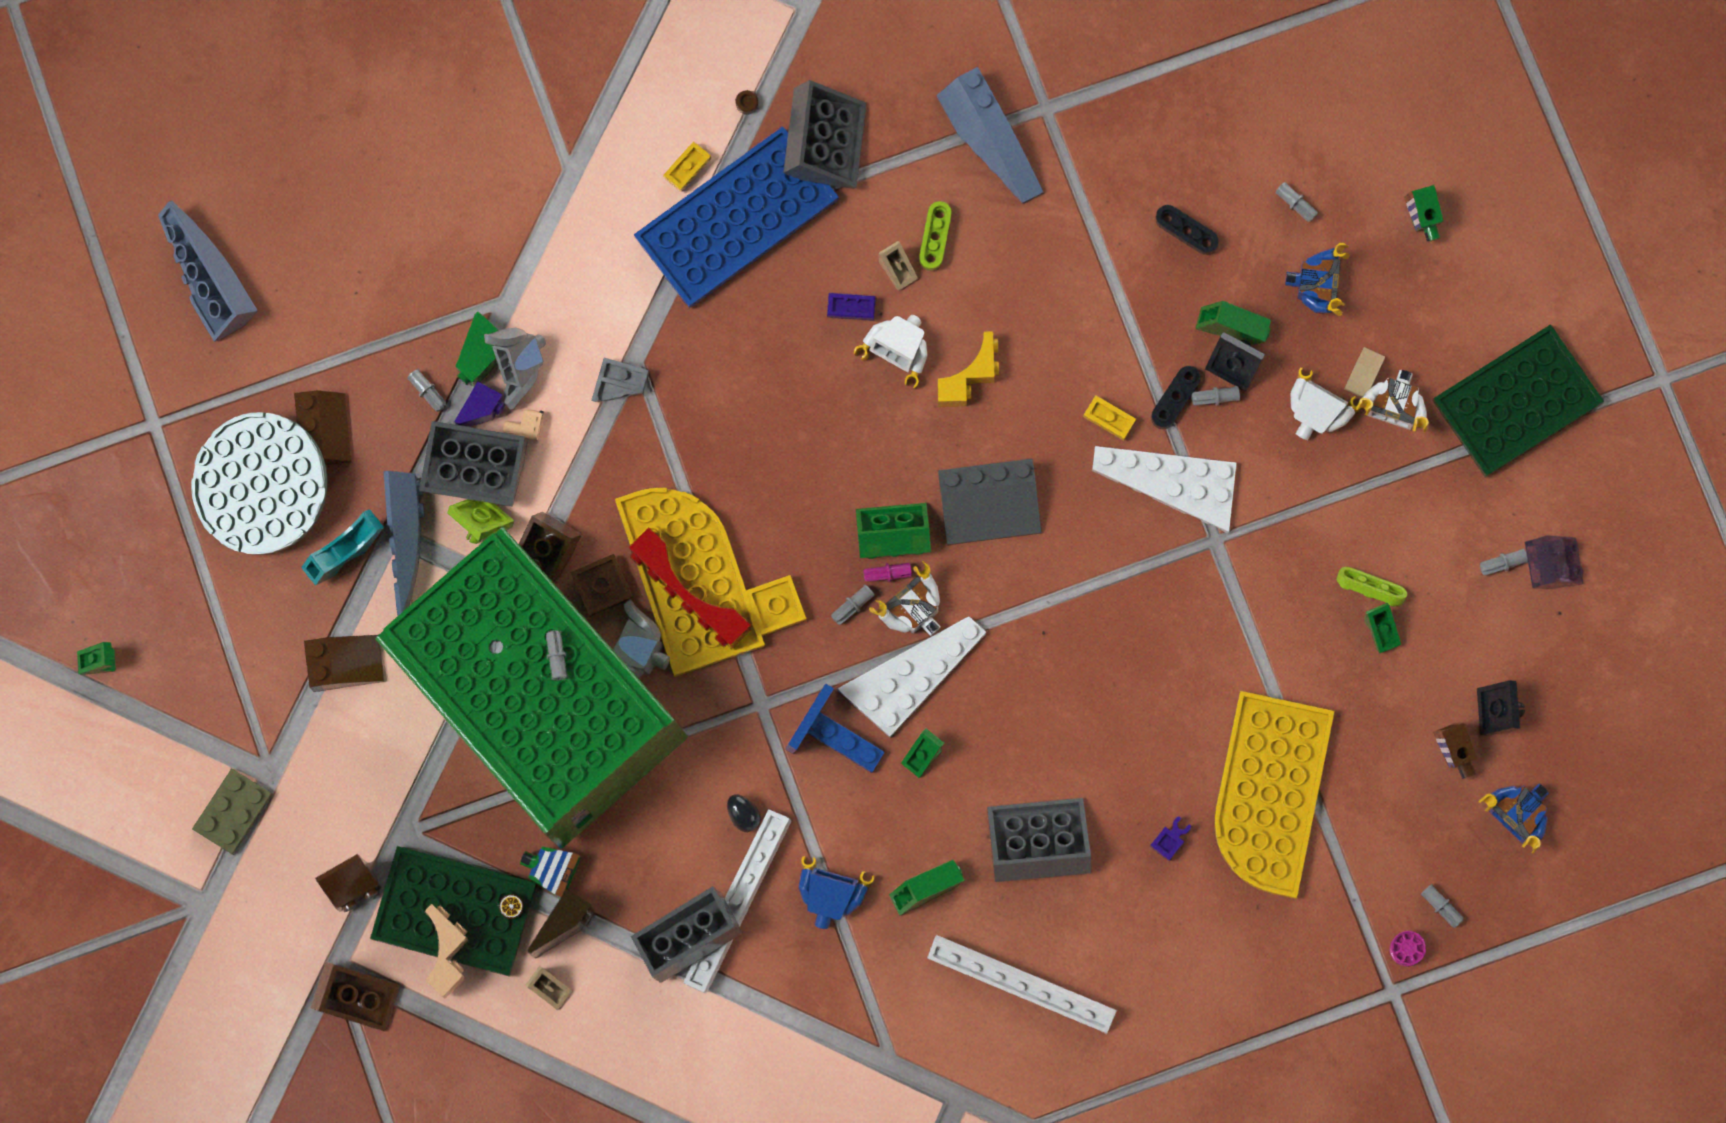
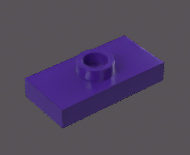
M829 293L827 318L874 321L876 296Z

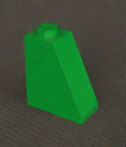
M1220 301L1201 307L1195 329L1218 336L1225 332L1238 340H1246L1250 344L1256 345L1266 342L1268 339L1271 320L1228 302Z
M479 311L474 315L455 366L459 373L457 377L465 385L470 383L473 387H475L477 381L481 382L498 365L492 346L485 343L484 334H491L499 330Z
M953 859L906 880L891 892L889 896L899 916L956 888L965 880L961 868L956 865Z

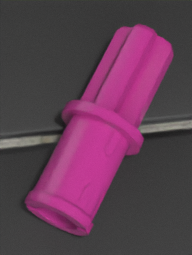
M910 562L896 565L886 563L885 567L864 569V580L868 582L887 579V582H890L893 579L911 578Z

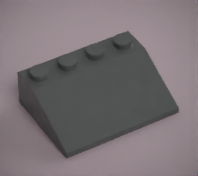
M811 80L795 87L783 173L803 181L852 189L856 188L866 102Z
M432 421L419 491L513 507L524 465L528 439L525 436Z
M1033 458L938 470L947 545L1041 534Z
M1083 798L987 807L995 882L1091 873V853Z

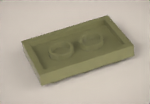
M231 768L192 830L234 855L273 794Z

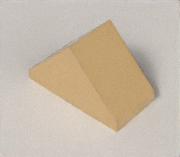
M899 241L879 252V263L898 291L918 279Z
M1364 347L1344 390L1363 398L1365 393L1371 389L1385 356Z
M541 966L537 968L525 984L528 989L556 1010H559L572 992L571 989Z

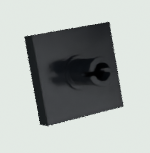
M1223 332L1205 370L1247 391L1265 354L1254 349L1250 342L1238 340Z
M1508 680L1477 688L1480 736H1490L1520 729L1519 718L1524 715L1525 710H1519V708H1525L1522 702H1518L1517 681Z

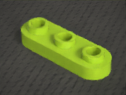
M942 201L934 202L929 207L921 245L920 264L929 271L936 270L942 265L951 221V208ZM938 212L944 214L942 218H937L935 215ZM937 234L940 238L933 240L931 236ZM930 256H933L936 259L932 263L927 261V258Z
M1342 567L1336 578L1342 588L1356 591L1368 598H1375L1388 603L1390 606L1403 605L1407 597V591L1403 587L1350 567Z

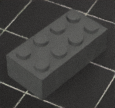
M712 886L635 933L631 938L651 976L662 983L743 932L722 893Z

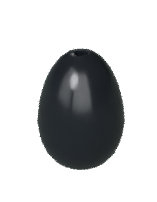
M734 794L728 799L727 811L733 825L738 830L747 833L760 824V813L749 799L739 794Z

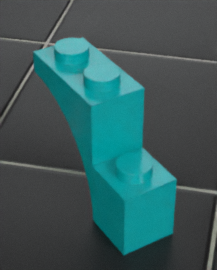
M370 509L364 511L340 536L320 550L310 554L301 568L315 586L336 576L344 563L364 554L384 526Z

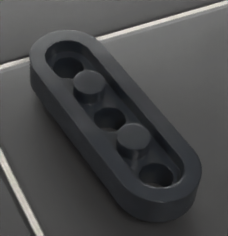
M1163 205L1157 210L1155 220L1161 229L1203 255H1210L1216 251L1219 243L1216 233L1172 205ZM1170 216L1171 221L1166 222L1163 220V217ZM1188 228L1191 230V233L1184 234L1182 230ZM1209 241L1211 245L1205 247L1202 242Z
M1185 366L1178 371L1152 411L1151 421L1155 427L1167 429L1173 425L1192 396V393L1199 385L1200 373L1195 367ZM1186 374H1191L1193 376V379L1188 381L1184 378V376ZM1178 393L1180 399H1173L1172 394ZM1161 412H1165L1168 415V417L1166 419H1161L1159 417V414Z

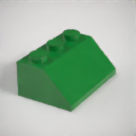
M926 503L856 509L860 558L874 559L882 556L897 557L905 554L920 555L931 552Z

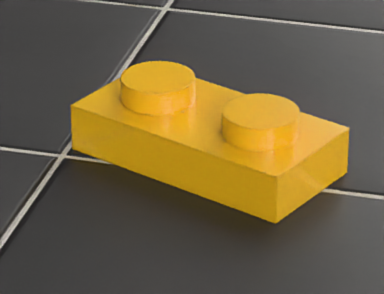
M693 141L663 174V178L682 192L709 162L711 155Z
M1096 395L1083 415L1087 420L1123 441L1136 422V418Z

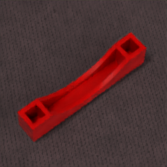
M649 527L629 546V550L632 553L629 557L638 566L643 564L648 569L646 573L655 582L660 580L665 585L664 591L671 598L677 597L683 602L680 606L689 615L694 613L699 618L698 624L704 630L708 631L711 629L716 634L714 639L723 648L728 646L732 650L752 630L751 625L734 609L708 604L687 591L671 569L666 543Z

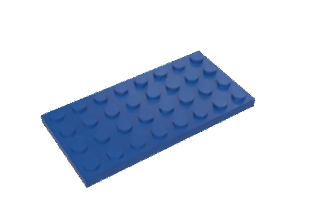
M783 126L633 234L634 238L689 309L839 200L838 195L828 184L803 181L783 173L788 132Z

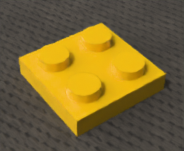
M791 575L746 590L762 636L807 621Z

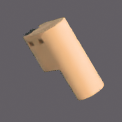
M525 409L521 424L505 421L503 433L525 436L527 439L538 441L544 411L540 410L537 412Z

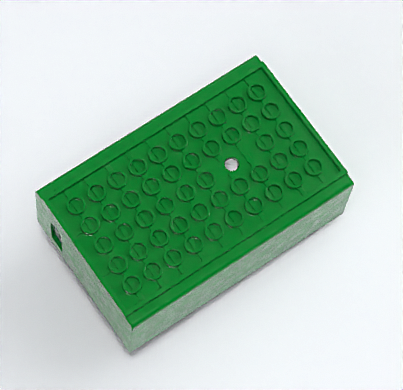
M504 527L485 539L383 628V631L375 638L542 832L560 849L570 843L688 738L676 720ZM550 631H559L561 633L563 652L566 653L564 659L568 676L564 680H552L550 660L547 659L549 652L546 634Z

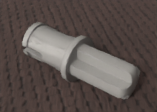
M1286 182L1276 190L1275 194L1290 206L1289 209H1294L1307 222L1315 219L1318 212L1303 199V195L1297 194Z
M419 369L413 371L407 378L419 391V396L421 398L424 397L436 412L444 409L446 402L434 389L435 385L433 383L430 384Z
M1238 386L1221 389L1213 387V390L1192 393V403L1194 406L1207 404L1218 406L1219 403L1240 400Z
M1524 548L1505 555L1501 553L1499 557L1481 562L1480 570L1485 576L1502 570L1507 572L1509 568L1528 563V556Z
M864 585L852 597L846 598L847 601L831 614L832 619L838 625H841L855 612L859 613V609L875 596L867 585Z
M550 631L546 634L549 652L547 659L550 660L552 680H564L568 676L564 659L566 653L563 652L561 633L559 631Z
M1433 884L1420 894L1435 908L1434 912H1438L1453 928L1457 927L1464 920L1449 903L1450 900H1446Z

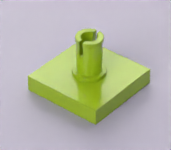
M467 499L450 505L447 511L448 515L468 531L466 539L473 544H479L482 539L489 537L492 533L495 534L502 527L509 530L514 524V520L493 503Z

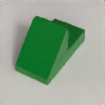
M1388 603L1366 611L1364 622L1371 630L1376 650L1379 653L1402 645Z
M101 642L77 651L78 675L106 673L116 670L115 650L112 648L111 642Z
M926 728L919 735L901 764L920 778L942 752L941 748L945 743Z

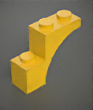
M993 331L984 332L979 354L965 370L950 377L938 378V407L967 406V399H971V385L966 384L994 383V376H999V362H994V353H998V339H993Z

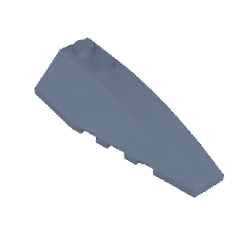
M978 67L957 77L937 94V98L958 136L972 148V151L988 165V168L1003 181V184L1022 204L1043 194V190L1018 139Z
M169 201L158 214L168 243H172L174 246L173 256L175 262L180 263L184 275L181 277L184 285L188 284L192 295L189 296L191 304L213 341H219L246 325L258 310L237 275L212 241L173 201Z
M383 471L387 523L390 531L393 532L389 542L392 555H395V559L392 560V571L394 578H397V583H394L398 616L409 607L413 596L421 551V518L425 517L424 504L420 503L419 495L423 494L422 491H419L421 480L418 481L415 474Z

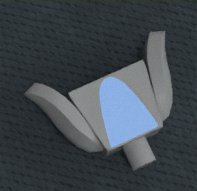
M517 327L484 334L485 343L492 346L504 384H506L504 402L510 410L518 404L536 382L538 369L543 365L540 349L546 345L542 335L537 334L534 336Z
M629 599L624 604V608L632 621H627L613 651L637 678H640L643 674L649 675L654 665L665 670L669 664L670 656L661 653L664 645L660 641L661 633L658 626Z

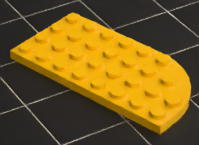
M667 488L644 489L615 499L630 545L649 527L666 543L671 569L687 591L708 604L734 609L751 625L752 630L732 650L728 646L723 648L714 639L716 634L711 629L708 631L704 630L697 622L699 618L694 613L689 615L680 606L683 602L677 597L671 598L664 591L665 585L660 580L657 582L652 580L646 573L648 569L643 564L637 565L661 633L667 656H670L669 662L674 677L765 647L727 533L712 509L689 493Z
M1240 691L1215 809L1214 828L1217 844L1226 863L1247 884L1270 894L1297 899L1334 711Z

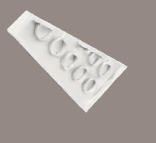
M1095 446L1093 472L1117 483H1122L1134 491L1146 494L1160 503L1184 514L1196 517L1208 525L1211 524L1220 528L1221 531L1229 533L1236 463Z
M968 616L837 688V691L891 738L986 635V631Z

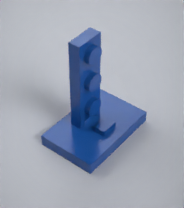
M825 684L785 750L793 754L807 733L872 773L883 756L884 751L820 712L834 689Z

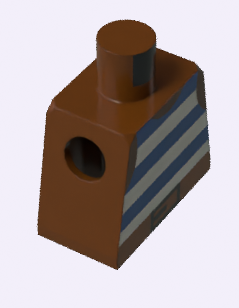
M1453 723L1434 731L1433 734L1449 768L1457 767L1462 779L1476 774L1471 761L1477 759V755L1465 724ZM1458 749L1461 750L1460 757L1457 756Z

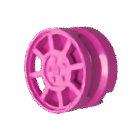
M1404 931L1392 940L1389 949L1390 955L1398 965L1414 966L1424 957L1426 945L1418 933Z

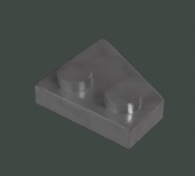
M604 357L591 401L600 402L643 394L650 371Z

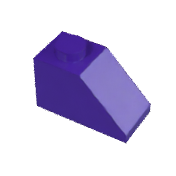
M477 381L456 417L455 424L471 427L492 421L496 415L499 416L505 407L503 395Z

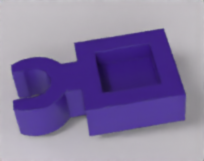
M1180 816L1173 821V829L1171 831L1164 827L1150 845L1152 849L1167 861H1170L1184 843L1179 837L1187 834L1191 828L1190 824L1183 830L1178 828L1177 824L1181 820Z

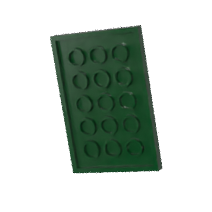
M1551 324L1437 395L1432 400L1485 478L1604 403L1598 391Z
M397 846L370 939L438 958V933L433 921L425 910L431 904L436 909L441 906L450 915L447 919L453 925L458 922L467 931L464 936L469 940L449 961L455 960L459 964L510 977L537 884ZM506 895H517L523 901L524 911L520 917L507 919L501 914L499 903Z

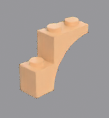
M431 904L425 912L436 927L439 938V953L436 964L425 981L446 999L465 979L461 974L464 969L455 960L451 963L449 960L469 940L464 936L467 931L458 922L453 925L447 919L450 915L441 906L436 909Z

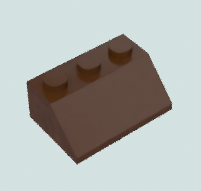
M320 390L294 393L297 424L304 428L314 439L322 453L325 465L350 463L351 452L345 393Z

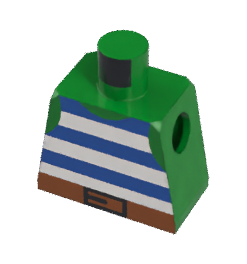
M1435 185L1411 191L1404 198L1415 231L1423 230L1427 242L1440 239L1437 226L1443 222V216ZM1424 214L1429 216V220L1425 218Z
M541 847L538 856L525 851L520 865L531 869L528 878L532 882L560 899L565 890L569 889L581 857L575 853Z

